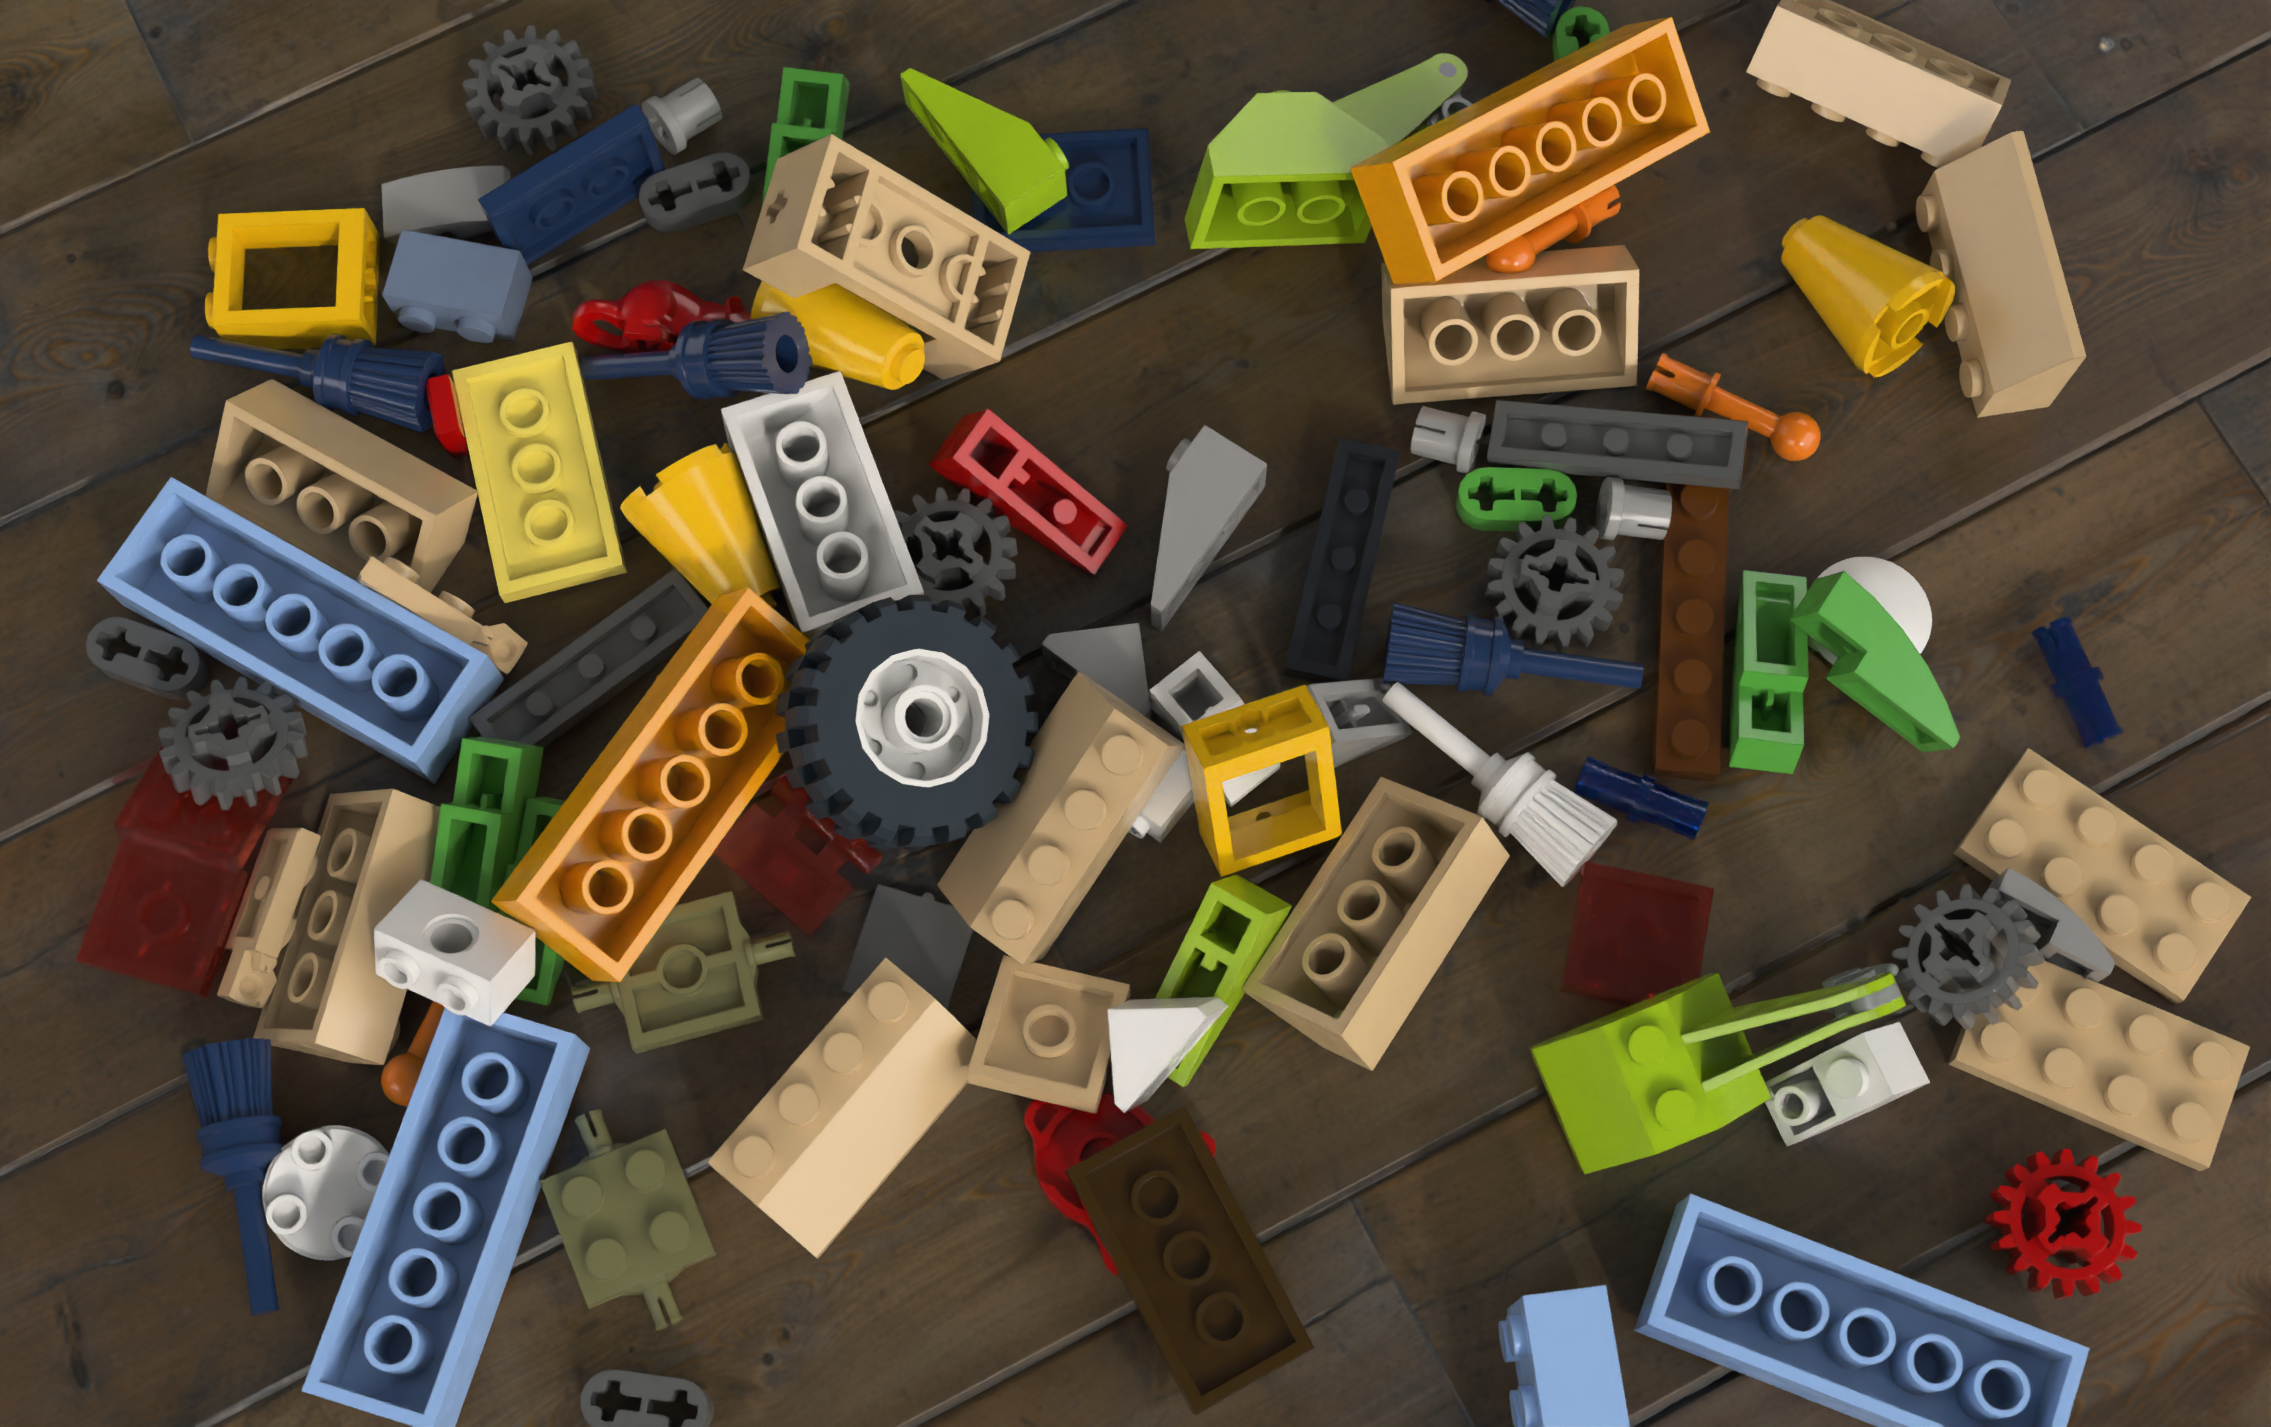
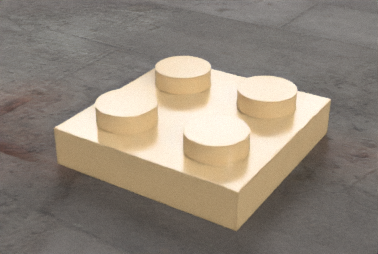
M1003 955L967 1070L968 1083L1097 1114L1111 1065L1108 1009L1130 999V984L1035 962L1021 965L1012 957Z

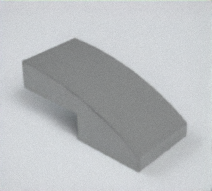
M505 166L462 167L422 173L381 184L384 239L397 246L402 229L430 235H438L449 231L462 240L493 231L477 199L511 179L510 170Z
M2009 867L1990 883L1988 889L1990 887L1997 889L2006 900V903L2015 900L2028 916L2025 920H2030L2041 935L2035 946L2043 954L2045 961L2097 983L2111 974L2115 961L2103 943L2068 906L2052 893Z

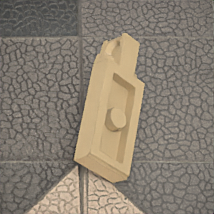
M372 556L370 557L355 581L488 655L502 676L505 677L509 674L528 644L505 623L482 626L471 619L475 610L458 597L442 591L439 597H436L417 585L416 583L420 576L404 563L389 556L385 558L383 563Z
M271 828V830L267 831L225 949L231 950L232 954L217 996L246 1007L263 1009L277 982L273 971L278 964L276 959L279 956L280 950L291 939L295 929L296 918L294 911L303 887L311 881L318 863L316 850L321 835L304 828Z

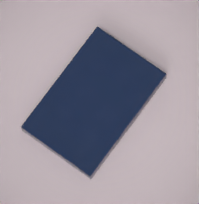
M634 104L477 200L502 248L519 250L528 265L638 198L641 185L645 180L655 173L665 170L649 121L639 106Z
M1148 128L1039 134L1043 141L1049 137L1052 138L1061 148L1068 161L1069 169L1065 171L1067 196L1009 235L972 189L973 218L1030 252L1155 246Z

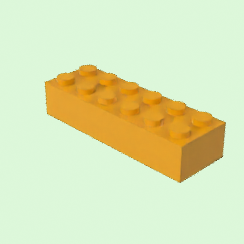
M1672 17L1624 25L1350 167L1393 284L1437 282L1706 135L1710 130Z
M749 587L719 595L491 902L516 922L536 930L535 936L592 981L620 982L784 754L778 752L776 739L777 733L785 731V717L776 715L779 695L789 691L791 683L788 682L785 676L793 660L802 657L806 653L805 644L809 639Z

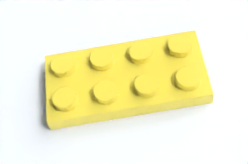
M573 342L453 370L454 384L498 591L504 603L627 573L580 362Z

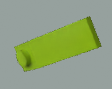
M912 68L900 74L905 102L908 108L1008 235L1067 196L1065 171L1069 169V164L1063 151L1052 138L1049 137L1043 141L1030 123Z
M1237 874L1211 883L1155 998L1219 997L1228 1005L1226 1010L1167 1077L1182 1087L1189 1084L1245 994L1242 987L1277 936L1292 907L1289 903Z

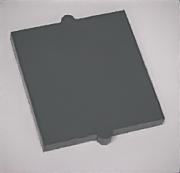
M877 884L842 991L854 994L886 957L932 995L948 1011L974 930L969 927L954 906L935 901L934 895L930 892L924 893L921 897Z

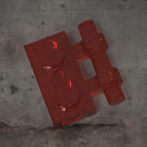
M784 775L773 786L771 794L786 807L775 818H772L760 806L754 803L724 836L713 854L805 935L811 938L853 891L851 884L836 871L844 863L851 861L867 875L878 866L883 855L874 847L868 846L866 839L857 838L849 840L834 832L835 822L829 817L817 819L805 807L806 802L811 798L803 787L793 789L787 776ZM808 825L828 842L818 855L794 836L801 827Z

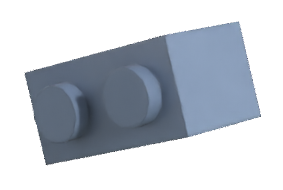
M402 229L382 296L397 321L408 329L422 333H431L435 328L457 332L465 339L483 344L492 343L493 339L514 342L533 277L519 250Z

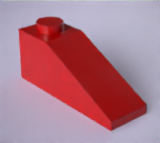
M988 408L962 416L928 463L931 468L959 491H962L963 488L969 489L971 500L978 505L986 498H989L993 501V515L996 517L1006 515L1010 526L1088 575H1095L1128 527L1124 521Z

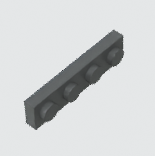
M1496 400L1487 459L1490 467L1552 469L1565 474L1609 476L1631 480L1740 489L1748 425L1747 421Z
M674 568L468 718L482 737L545 748L678 651L708 611V608L679 571Z

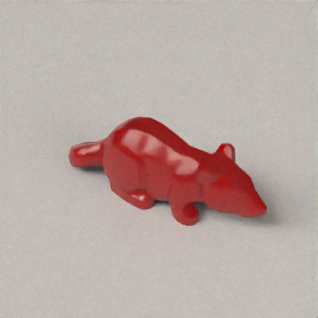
M650 280L635 286L617 301L590 299L583 302L574 311L572 330L584 341L605 349L623 351L625 353L670 350L677 342L681 330L690 322H710L716 319H729L734 323L751 320V314L745 310L743 302L738 296L728 297L725 305L704 301L679 284L667 280ZM604 320L623 331V337L600 329L593 321Z

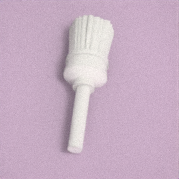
M1399 682L1395 683L1382 700L1384 704L1474 776L1471 784L1481 791L1477 815L1482 816L1484 820H1490L1499 828L1498 832L1504 837L1512 834L1561 887L1566 886L1585 866L1617 825V819L1554 781L1556 774L1550 769L1546 771L1534 761L1535 757L1529 752L1509 760H1505L1498 753L1490 757Z

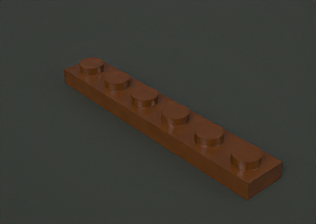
M1663 482V490H1668L1671 493L1672 513L1667 534L1660 541L1651 776L1716 781L1720 775L1729 488Z

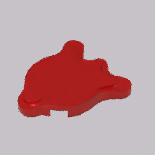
M1112 1093L1102 1095L1097 1114L1034 1099L1025 1110L1024 1124L1034 1143L1035 1170L1040 1188L1049 1203L1062 1215L1084 1226L1092 1233L1099 1245L1106 1269L1111 1274L1119 1276L1064 1170L1155 1120L1140 1105L1124 1113L1115 1105L1114 1094ZM1199 1130L1212 1157L1215 1158V1140L1209 1133Z

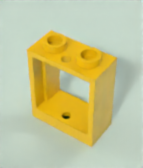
M365 208L218 214L217 237L210 238L208 245L209 263L215 274L214 292L207 293L205 315L210 329H215L221 339L273 349L318 348L322 346L329 335L340 334L350 340L358 338L367 339L373 345H376L380 234ZM338 245L336 307L242 310L246 249Z
M1306 685L1181 725L1199 833L1221 877L1342 836L1330 729ZM1251 728L1258 729L1256 732L1253 733L1245 732L1246 730ZM1305 754L1309 790L1230 817L1227 816L1222 782Z

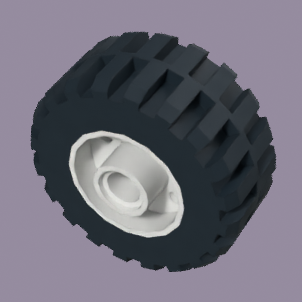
M908 595L899 600H893L889 597L855 610L833 621L832 625L819 631L805 644L806 653L802 657L793 660L785 676L791 685L788 692L779 695L776 715L785 717V731L776 734L778 752H789L794 766L793 769L786 771L785 774L793 789L804 787L811 797L806 802L805 807L817 819L829 817L835 822L833 831L849 840L863 838L866 839L868 846L881 849L896 847L912 849L965 837L967 831L982 828L998 816L997 809L994 806L995 802L1001 804L1010 803L1016 796L1021 785L1018 780L1013 778L1015 770H1030L1035 750L1025 746V739L1027 735L1038 732V713L1027 712L1024 697L1035 694L1030 676L1018 678L1012 666L1021 657L1010 642L998 646L991 639L997 627L982 615L968 620L964 618L965 606L948 599L935 605L931 604L932 602L928 595ZM905 718L908 721L909 728L906 725Z

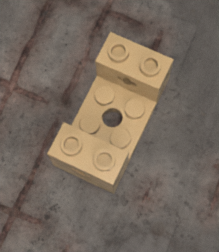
M830 134L777 159L743 270L793 298L800 297L833 283L839 284L909 323L921 335L924 341L925 363L923 369L945 380L1000 362L1030 251L833 134ZM904 237L912 241L915 252L919 256L917 268L909 265L902 254L901 245Z

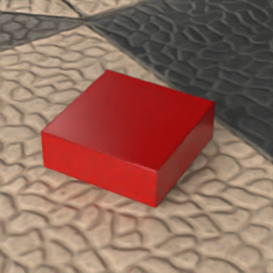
M449 374L427 379L426 389L436 436L447 453L453 458L469 455L454 382Z

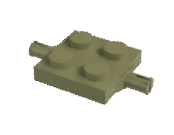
M732 891L683 903L673 907L620 982L594 981L579 986H571V993L575 998L573 1002L577 1013L615 1003L625 1017L631 1047L636 1054L762 1021L764 1016L757 991L758 965L791 956L795 957V949L792 945L793 940L789 929L785 930V932L752 940L742 926L736 896Z
M593 1110L589 1114L598 1134L597 1137H594L585 1114L575 1119V1124L578 1126L589 1155L585 1156L576 1166L541 1180L540 1184L589 1309L621 1295L643 1294L654 1321L655 1329L661 1330L667 1328L668 1324L660 1307V1301H663L672 1325L683 1320V1316L679 1312L668 1283L676 1278L685 1268L711 1258L716 1253L667 1130H661L632 1143L613 1144L602 1116V1110Z

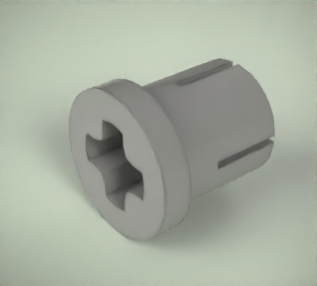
M700 78L691 80L661 99L657 96H652L642 103L643 113L649 121L653 134L661 145L673 155L687 147V140L722 120V112L717 99Z
M1422 406L1416 421V425L1421 426V428L1414 427L1410 448L1411 454L1457 465V472L1468 474L1472 472L1483 440L1486 415L1473 411L1468 417Z
M1606 477L1602 483L1596 507L1595 528L1599 531L1598 538L1614 540L1616 535L1663 540L1671 520L1672 498L1670 491L1624 485L1621 478Z

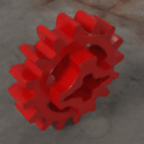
M2066 1148L2055 1152L2051 1163L2044 1152L2040 1151L2027 1157L2028 1170L2016 1164L2004 1172L2007 1180L2013 1187L2000 1185L1991 1190L1990 1196L2003 1206L2001 1211L1985 1216V1223L1993 1227H2000L2003 1237L1992 1242L1990 1248L1992 1251L2009 1250L2013 1258L2008 1262L2004 1270L2009 1276L2023 1270L2029 1272L2027 1290L2033 1293L2043 1290L2052 1282L2055 1299L2072 1297L2075 1285L2083 1297L2100 1292L2098 1278L2110 1284L2119 1281L2123 1277L2114 1261L2128 1262L2136 1259L2138 1252L2126 1244L2124 1240L2126 1236L2141 1232L2142 1224L2125 1220L2124 1210L2131 1208L2137 1201L2134 1196L2117 1197L2113 1189L2121 1179V1175L2118 1172L2101 1178L2096 1174L2098 1168L2097 1157L2093 1155L2086 1157L2076 1166L2074 1165L2071 1149ZM2046 1180L2070 1182L2080 1187L2077 1192H2064L2054 1182L2048 1185ZM2077 1208V1211L2069 1217L2071 1221L2065 1227L2067 1234L2048 1240L2056 1231L2055 1226L2061 1220L2059 1213H2065ZM2022 1212L2026 1215V1236L2022 1228ZM2101 1215L2104 1222V1235L2101 1233ZM2051 1255H2063L2071 1264L2078 1263L2082 1268H2062L2045 1260Z

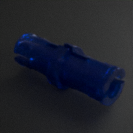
M2068 616L2050 622L2051 627L2049 628L2045 626L2039 627L2032 632V635L2037 640L2056 683L2051 686V689L2056 698L2063 697L2082 738L2083 747L2088 749L2104 743L2107 738L2114 739L2124 732L2122 727H2119L2099 684L2104 679L2099 667L2092 668L2072 625L2073 621Z
M1589 755L1585 759L1573 793L1578 796L1580 795L1592 801L1595 800L1626 813L1625 819L1638 824L1641 819L1669 829L1693 841L1701 828L1709 806V802L1682 794L1656 783V776L1643 772L1642 776H1638L1610 766Z

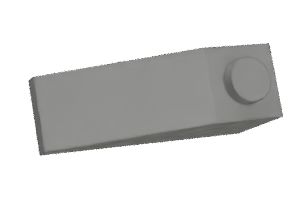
M1206 425L1202 427L1193 441L1185 438L1179 443L1166 466V470L1170 473L1151 600V626L1161 632L1265 488L1267 463Z

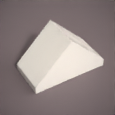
M1219 997L1131 999L1108 1009L1115 1105L1125 1113L1148 1101L1226 1010L1228 1005Z

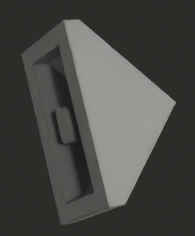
M1139 623L1049 634L1042 642L1044 664L1071 683L1077 672H1082L1151 720V707Z
M1382 678L1318 683L1306 686L1329 725L1334 768L1403 740L1413 733L1408 722L1382 702L1384 696L1391 688L1390 684H1382Z

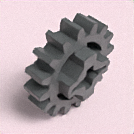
M528 26L525 38L516 39L515 35L508 29L504 31L505 44L498 48L488 41L483 44L488 58L485 61L478 59L470 60L468 65L474 78L463 81V88L469 98V101L466 103L473 121L478 123L483 136L487 140L497 136L503 150L506 151L514 147L517 141H521L526 154L533 155L537 142L545 141L547 146L554 151L558 149L557 135L563 132L573 139L579 136L573 122L576 119L582 121L591 120L593 115L587 102L596 100L598 93L592 80L595 76L588 58L582 57L579 46L574 40L563 45L560 34L555 29H552L545 39H539L535 27ZM559 69L568 76V87L562 85L558 76ZM494 93L499 94L501 98L500 101L503 105L501 112L494 106Z
M943 487L937 488L936 502L927 504L919 495L912 497L915 513L910 516L897 510L894 514L908 551L910 552L912 546L916 549L917 555L922 558L917 564V575L924 595L929 596L931 604L936 605L948 599L964 605L965 609L972 607L979 616L986 615L984 599L989 595L994 599L1003 601L1006 593L1000 579H1015L1017 574L1015 563L1008 559L1018 555L1016 538L1005 537L1011 531L1009 519L1006 515L992 519L994 507L993 501L989 498L980 502L977 507L973 506L970 490L965 488L958 495L957 501L948 500ZM984 536L991 547V558L988 565L983 562V557L977 553L982 546L981 539ZM957 550H959L961 554V558L956 559L955 557L951 556L955 554ZM941 552L948 555L942 562L939 561L938 553L940 554Z
M1549 515L1543 516L1539 531L1533 532L1531 527L1525 522L1518 524L1515 533L1516 542L1503 537L1499 541L1496 550L1500 558H1490L1486 575L1495 580L1487 584L1484 593L1485 599L1501 601L1495 608L1492 619L1494 616L1502 617L1504 621L1510 619L1514 623L1510 633L1511 639H1519L1524 633L1533 636L1532 649L1540 650L1545 640H1554L1557 651L1559 653H1566L1571 637H1575L1577 642L1584 648L1587 647L1594 637L1592 627L1606 632L1613 620L1609 611H1618L1623 599V594L1614 590V588L1620 586L1624 578V570L1608 568L1616 554L1615 548L1611 546L1598 550L1594 546L1599 534L1596 528L1591 529L1584 536L1576 534L1575 518L1569 517L1563 530L1554 528L1553 521ZM1552 549L1538 557L1530 555L1540 550ZM1580 561L1584 563L1589 571H1585ZM1548 578L1560 580V592L1548 589ZM1518 597L1524 598L1532 612L1521 603ZM1569 612L1580 614L1571 619L1557 620Z
M239 677L234 689L224 690L220 681L214 680L211 681L212 694L203 697L193 690L186 693L190 704L187 710L170 708L168 715L172 727L159 730V737L163 749L159 751L166 774L171 775L175 789L179 793L191 789L196 804L203 805L214 795L218 797L221 810H229L234 797L240 796L244 797L245 802L250 807L256 806V792L266 789L269 793L277 796L282 793L278 780L281 775L297 778L300 774L296 759L307 757L308 755L304 737L307 735L303 717L301 712H295L292 697L288 693L277 698L275 697L271 683L266 681L256 691L249 690L246 677Z
M1970 884L1963 885L1960 899L1954 901L1944 890L1938 891L1937 908L1930 911L1927 907L1918 904L1914 908L1917 916L1921 919L1917 927L1901 925L1899 932L1909 942L1908 947L1893 950L1892 957L1902 968H1905L1895 978L1903 989L1910 993L1908 999L1921 1013L1929 1010L1928 1013L1940 1025L1945 1026L1954 1015L1955 1019L1965 1030H1972L1976 1015L1982 1013L1992 1025L1999 1023L1997 1007L2006 1003L2009 1007L2018 1011L2023 1006L2015 994L2019 987L2036 989L2038 981L2027 969L2029 966L2044 963L2043 954L2033 945L2034 942L2041 938V935L2030 920H2025L2028 915L2015 900L2006 903V900L1995 888L1990 887L1981 899ZM1961 947L1967 954L1972 953L1980 965L1975 967L1968 959L1964 961L1956 951V948Z

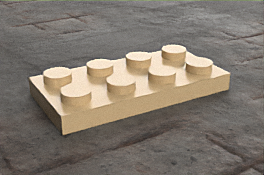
M2027 748L2018 758L1953 853L1992 881L2009 867L2052 893L2093 931L2115 961V965L2174 1005L2185 1000L2252 898L2030 748Z
M2045 960L2042 964L2028 967L2027 970L2038 981L2036 989L2019 987L2015 994L2023 1006L2018 1011L2004 1003L1997 1007L1999 1023L1992 1025L1982 1013L1976 1015L1972 1030L1961 1028L1948 1063L1949 1065L2198 1171L2210 1167L2250 1046Z

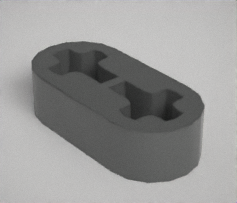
M727 152L715 153L657 172L648 177L641 185L639 203L644 217L651 227L659 232L675 233L744 209L751 201L754 193L753 181L749 168L743 159L736 154ZM728 175L732 181L733 189L722 193L721 188L718 186V177ZM671 193L675 199L676 208L671 211H664L660 196Z
M116 616L102 620L88 634L85 644L87 656L97 668L113 679L173 700L188 699L186 693L191 690L199 693L207 683L209 675L207 660L193 644L183 638L128 618ZM126 640L139 651L137 658L124 653H117L113 657L107 651L108 646L111 642L121 644ZM158 659L172 664H178L182 660L189 668L185 675L174 674L170 678L156 663Z
M604 1370L592 1376L585 1384L580 1396L581 1412L584 1419L592 1427H674L673 1419L664 1415L652 1414L654 1401L675 1403L679 1398L680 1392L685 1391L688 1392L687 1402L698 1407V1414L696 1419L684 1420L682 1427H709L713 1418V1403L708 1392L700 1385L681 1378L623 1370ZM621 1382V1394L630 1398L642 1399L640 1411L618 1410L614 1416V1421L607 1422V1410L597 1406V1398L599 1393H610L613 1383Z

